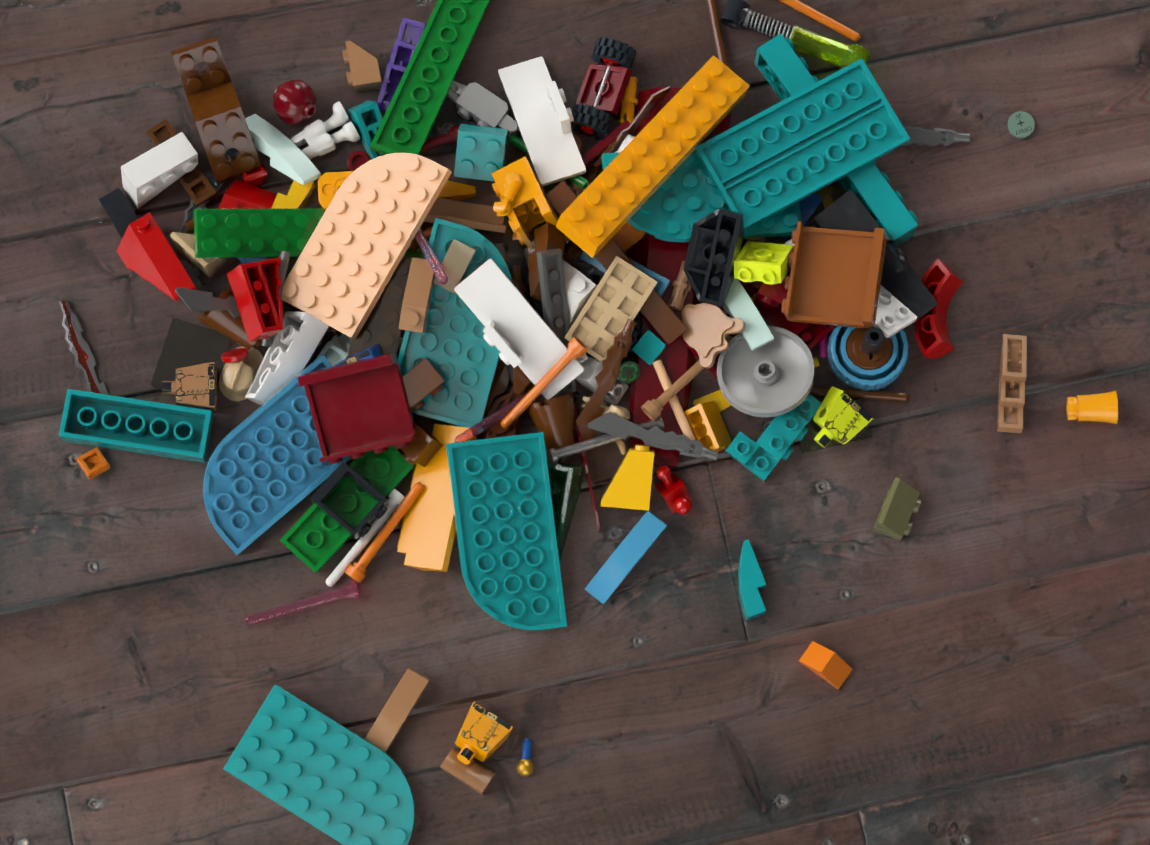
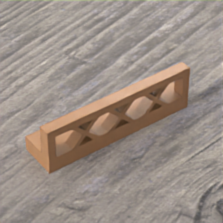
M442 198L436 199L424 222L434 223L435 218L473 229L505 233L506 226L503 225L504 216H497V212L493 210L494 206Z

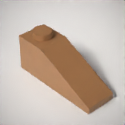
M412 257L398 329L426 333L437 261Z

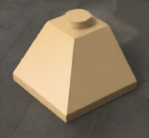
M178 232L170 234L175 247L209 278L230 259L195 258L194 234Z

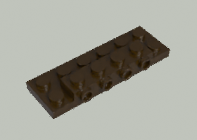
M403 257L358 336L355 340L351 338L348 357L378 343L382 355L395 352L398 358V352L401 349L404 338L402 336L403 330L398 328L411 258Z

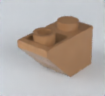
M345 41L347 49L342 50L344 63H349L351 72H346L348 86H353L355 93L381 89L382 82L378 59L353 42Z

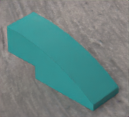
M749 539L743 542L738 569L739 594L746 621L763 615L766 612L758 591L765 588L766 582Z

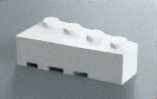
M286 311L283 317V330L274 335L271 347L268 348L245 398L262 406L300 374L329 325L307 312Z

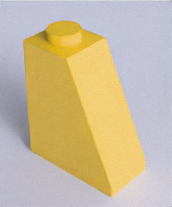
M635 445V449H629L601 498L602 507L649 511L654 450H649L650 446Z

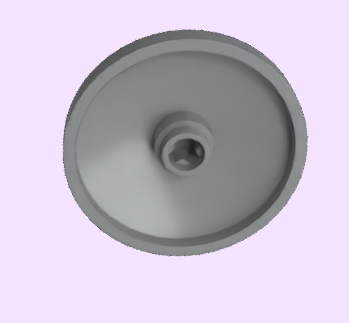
M767 326L774 340L754 351L750 349L743 334L739 333L729 341V349L721 352L717 363L719 388L725 399L737 410L755 417H775L795 409L810 393L815 376L812 354L802 339L786 329Z

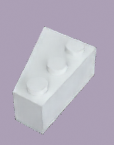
M183 132L122 165L123 188L139 209L184 174L192 171L198 165V153Z

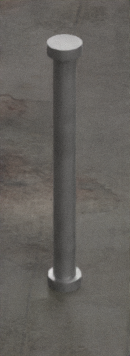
M661 416L655 421L651 420L638 424V426L646 430L654 426L659 427L661 430L664 429ZM605 434L555 450V448H551L549 452L552 462L556 463L560 458L622 440V438Z

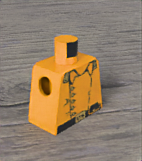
M473 702L455 741L456 746L461 748L457 755L458 760L466 765H469L474 757L481 762L486 761L507 740L513 726L476 702Z

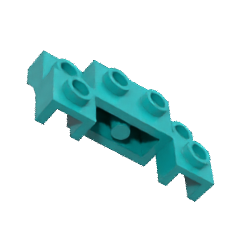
M808 394L805 400L795 409L776 416L756 443L740 431L725 452L764 482L780 460L783 458L786 461L794 451V448L791 446L796 439L801 441L809 430L806 426L816 414L821 402Z

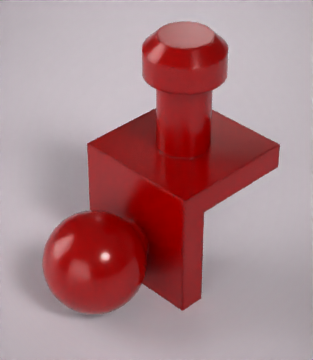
M660 466L656 474L662 481L654 485L664 498L672 514L675 512L681 515L688 514L692 509L693 501L685 484L675 473L671 475V470L668 466Z

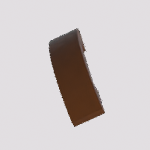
M167 119L147 131L155 146L177 135ZM197 165L192 171L178 179L197 207L217 195Z

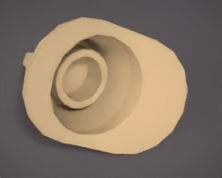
M254 347L248 350L249 355L247 358L235 363H225L219 378L220 391L226 398L232 401L239 402L247 399L245 396L262 363L263 356Z

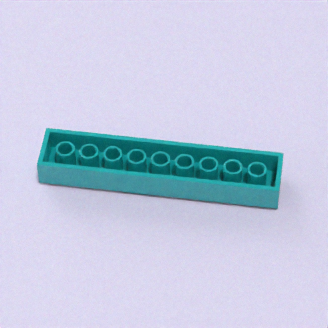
M779 34L757 49L754 64L778 98L783 101L819 80L816 76H811L807 70L808 65L806 61L796 55L794 52L795 47L789 38L785 39L782 34ZM876 160L839 179L838 182L845 192L853 190L881 228L888 231L893 239L892 242L898 247L913 237L918 226V219L913 211L906 209L903 204V197L897 190L894 191L891 188L888 176L885 172L879 171L876 167Z

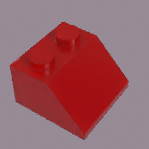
M236 179L224 194L218 209H271L277 194Z

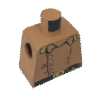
M215 362L176 369V381H162V395H176V404L178 406L217 412V366Z

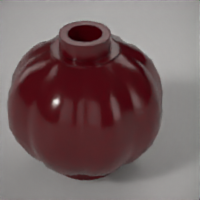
M303 80L287 81L279 85L273 94L274 110L279 118L288 124L305 121L307 118L312 117L316 111L315 93L311 86Z

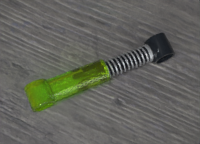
M728 0L720 18L724 25L733 29L750 26V29L754 28V31L757 29L762 34L765 32V35L769 34L770 37L773 35V38L782 34L785 39L789 38L795 50L839 66L841 69L861 58L867 65L871 55L869 50L862 46L848 45L799 25L791 28V25L787 26V23L783 25V22L779 23V20L776 22L775 19L771 20V17L768 19L767 16L763 17V14L761 16L759 15L760 13L755 14L756 12H753L750 9V5L743 0Z

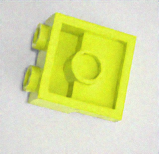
M747 241L733 261L734 279H739L742 282L762 281L765 284L771 285L782 283L788 273L789 254L794 252V245Z

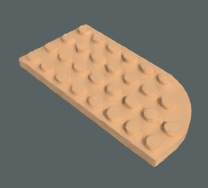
M412 153L386 154L361 165L347 177L333 197L285 280L281 300L303 312L309 313L323 323L355 340L452 172L426 157Z

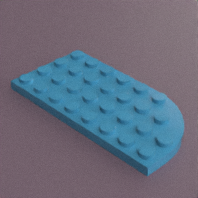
M324 355L318 357L233 429L218 444L209 459L203 481V497L206 512L214 529L236 555L242 552L324 482L342 462L346 463L351 458L350 455L342 457L343 461L334 464H328V461H319V458L323 457L308 398L305 387L299 386L297 377L303 374L333 367Z

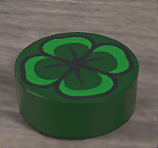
M622 359L617 378L622 383H632L639 377L640 368L633 359Z

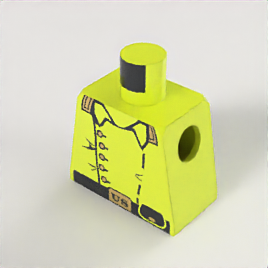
M832 386L813 417V421L822 428L814 440L823 448L832 439L846 444L870 423L873 418L843 390Z

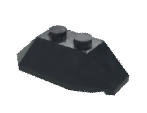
M719 208L693 224L684 272L700 302L718 307H723L734 280L733 261L740 252L744 236V215L741 213Z

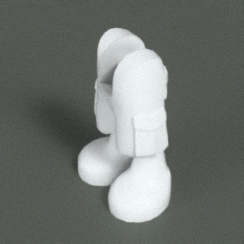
M338 101L333 105V115L327 121L322 122L318 119L312 122L290 140L297 147L308 143L309 146L301 151L311 160L316 156H323L335 150L336 143L346 140L357 142L361 138L342 104ZM344 125L338 132L332 135L328 134L332 129Z

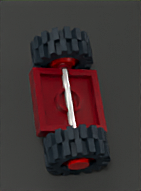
M599 37L591 55V59L597 63L589 64L576 104L573 105L571 111L574 121L570 122L575 132L579 131V134H585L590 138L592 136L595 139H604L608 136L613 123V117L610 114H618L637 55V51L632 46H628L629 44L621 43L620 40L615 41L613 38L608 39L607 37Z

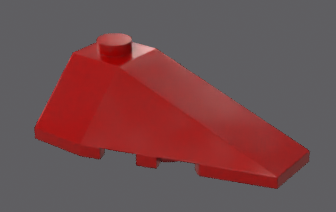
M150 212L128 225L117 249V253L128 270L134 271L143 280L155 285L159 291L174 301L181 299L175 292V289L178 287L197 290Z

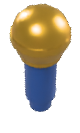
M524 738L521 760L517 765V772L521 776H529L534 770L531 761L532 744L529 738Z

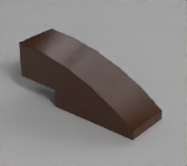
M546 223L534 230L535 251L528 254L530 296L541 302L536 252L559 248L562 250V260L564 255L565 234L550 223Z

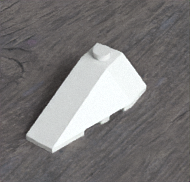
M533 240L532 244L535 248V240ZM527 247L524 250V254L529 268L528 254L534 252L535 249L530 251ZM563 260L569 327H571L597 286L580 271Z

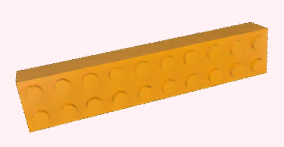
M713 55L560 215L556 227L593 258L690 156L695 147L700 145L740 103L750 85Z

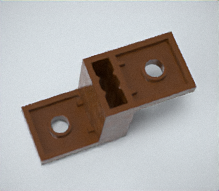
M213 37L171 51L216 182L262 167L217 38ZM200 62L208 64L207 68L202 71L196 70L195 66ZM230 148L238 150L234 156H226L225 153Z

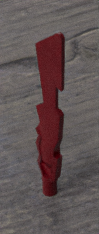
M574 403V418L576 421L580 414L577 403ZM575 422L576 442L579 443L583 442V439ZM583 451L580 452V455L582 459L585 476L587 477L598 532H600L598 513L588 472L586 452Z

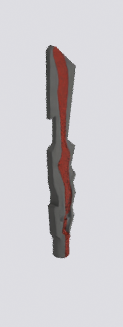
M68 300L59 302L63 313L62 326L66 330L65 340L70 344L69 351L75 355V367L84 370L87 392L109 395L105 383L99 384L94 370L97 363L89 345L83 339L82 333L84 330L76 314L71 310Z

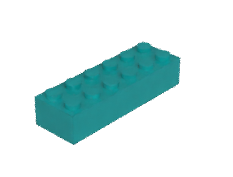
M67 389L59 437L63 442L206 463L215 416L211 410Z

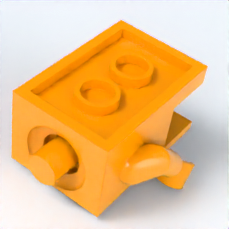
M525 156L492 173L495 181L492 187L497 197L501 200V202L494 203L493 210L497 212V216H508V222L514 232L512 240H519L522 246L527 245L529 250L532 251L535 248L530 240L529 232L532 231L533 227L545 221L556 226L558 218L551 203L545 197L546 192L540 185L535 171Z

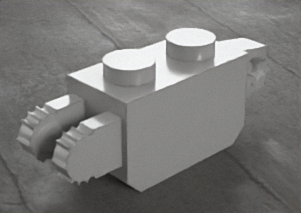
M456 81L453 82L447 96L456 104L457 113L466 120L472 119L477 123V126L508 129L507 137H510L512 134L517 136L518 124L513 118L508 116V105L505 101L476 82L469 83L468 86Z

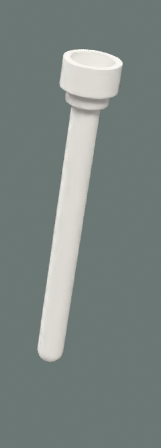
M396 489L392 490L388 495L389 499L386 505L388 510L380 519L376 518L373 521L370 531L363 538L360 537L326 579L327 586L332 587L336 584L349 565L353 563L398 508L405 496Z

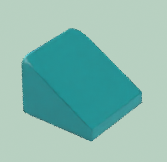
M648 330L632 351L650 366L665 350L666 345Z

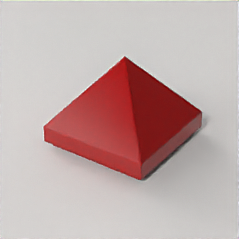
M261 163L262 167L242 173L244 182L259 187L267 176L264 164Z

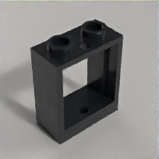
M344 462L337 467L311 497V501L354 539H357L359 536L363 538L372 528L370 523L375 518L380 519L388 510L386 507L388 504L387 499ZM347 477L378 502L355 529L325 504L326 500Z

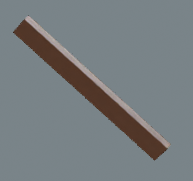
M562 181L545 197L561 215L578 196L565 181ZM613 238L595 255L606 270L616 256L637 268ZM653 289L640 311L669 345L688 328L659 293Z

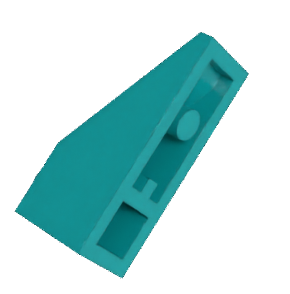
M368 100L347 109L370 159L383 156L381 153L370 150V145L383 119L377 103Z

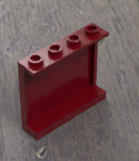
M395 352L306 373L297 377L299 386L305 387L323 455V457L319 458L320 462L328 461V464H334L343 461L342 457L349 455L351 459L363 457L365 452L374 450V454L387 451L388 446L397 445V448L412 445L411 441L418 437Z

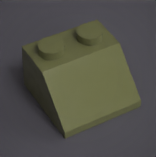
M895 477L888 489L873 530L899 541L903 535L908 536L913 524L909 521L911 514H916L921 504V500L918 499L920 492L903 480Z

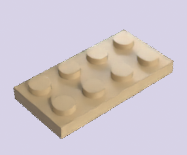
M616 256L564 338L571 341L574 337H577L589 349L587 353L602 362V360L606 359L607 349L614 343V337L622 332L628 318L634 320L657 284V281Z

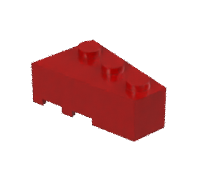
M281 257L240 264L227 273L249 342L268 339L283 330L282 300H280L282 278H279Z

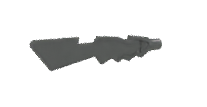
M903 126L910 137V141L902 145L903 147L913 143L919 147L924 145L932 148L937 145L948 147L953 143L970 142V133H958L954 130L941 128L926 130L920 127Z
M180 287L175 289L177 295L190 311L228 310L233 318L240 316L234 296L220 299L212 297V292ZM283 309V317H284L286 311H289V310H284V309Z
M610 411L589 422L587 425L590 429L622 439H626L627 435L642 439L647 446L664 450L680 451V455L695 458L703 457L716 461L719 453L704 447L699 440L691 441L686 435H676L674 431L665 433L657 426L646 430Z

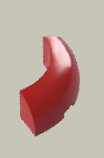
M937 259L925 273L922 282L937 300L938 305L914 322V335L917 344L924 356L930 359L940 358L955 348L948 336L946 316L953 295L963 284V281L952 269L940 259Z

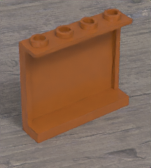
M798 221L797 229H793L792 244H795L794 252H790L788 260L791 272L790 275L786 276L785 289L788 290L787 299L783 298L782 313H785L787 320L791 322L868 329L875 327L887 243L885 229L875 228L874 232L804 227L802 222Z

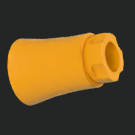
M1111 391L1067 397V420L1117 424V392Z

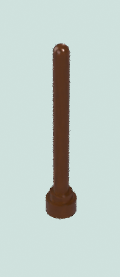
M706 0L717 58L735 73L734 69L728 65L716 0Z
M812 386L809 394L812 396H826L831 387ZM838 388L843 390L850 398L900 402H906L909 399V395L906 392L863 391L861 389Z

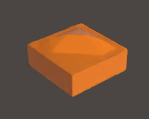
M98 447L76 458L77 463L89 480L110 469V464Z

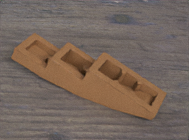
M1002 335L998 392V432L1022 433L1023 407L1025 404V381L1027 378V336Z
M409 667L383 707L365 740L386 753L430 680Z

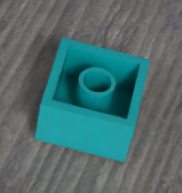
M461 124L458 130L454 177L494 181L492 173L503 168L505 164L508 129Z

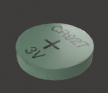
M1023 111L1013 113L1007 122L1009 133L1019 139L1030 136L1035 127L1033 117Z

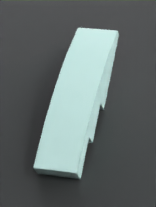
M256 114L245 118L251 137L254 139L255 149L270 157V166L303 186L320 178L321 173L283 133Z
M734 279L723 308L731 318H740L745 322V330L741 333L750 349L754 351L773 341L774 337L739 280Z

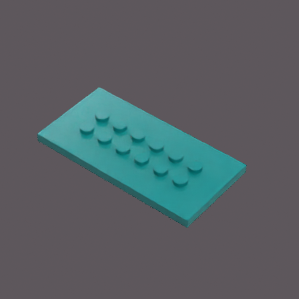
M861 58L696 146L695 151L730 211L744 215V230L908 143L910 137Z

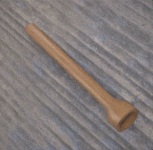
M730 335L727 336V341L729 342L732 339ZM700 360L656 400H648L641 406L642 411L652 421H655L661 415L662 407L704 369L700 364Z

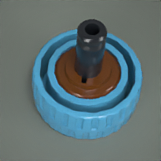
M836 326L828 341L827 359L832 373L845 386L857 390L875 391L892 384L901 374L907 362L909 344L903 329L886 338L883 331L878 327L868 329Z

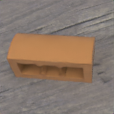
M453 748L440 768L483 795L496 774L473 759L469 765L463 764L457 758L460 751Z

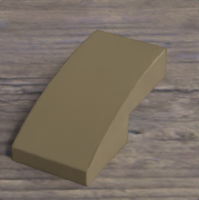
M454 239L433 283L455 294L454 288L462 282L476 250Z

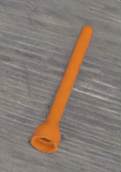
M779 0L855 42L860 40L861 36L858 32L799 0Z
M574 337L568 343L567 352L501 421L503 428H509L574 358L583 357L589 349L581 340Z
M421 482L414 484L358 563L354 562L353 565H349L345 571L347 575L359 583L363 581L367 571L365 568L423 490Z

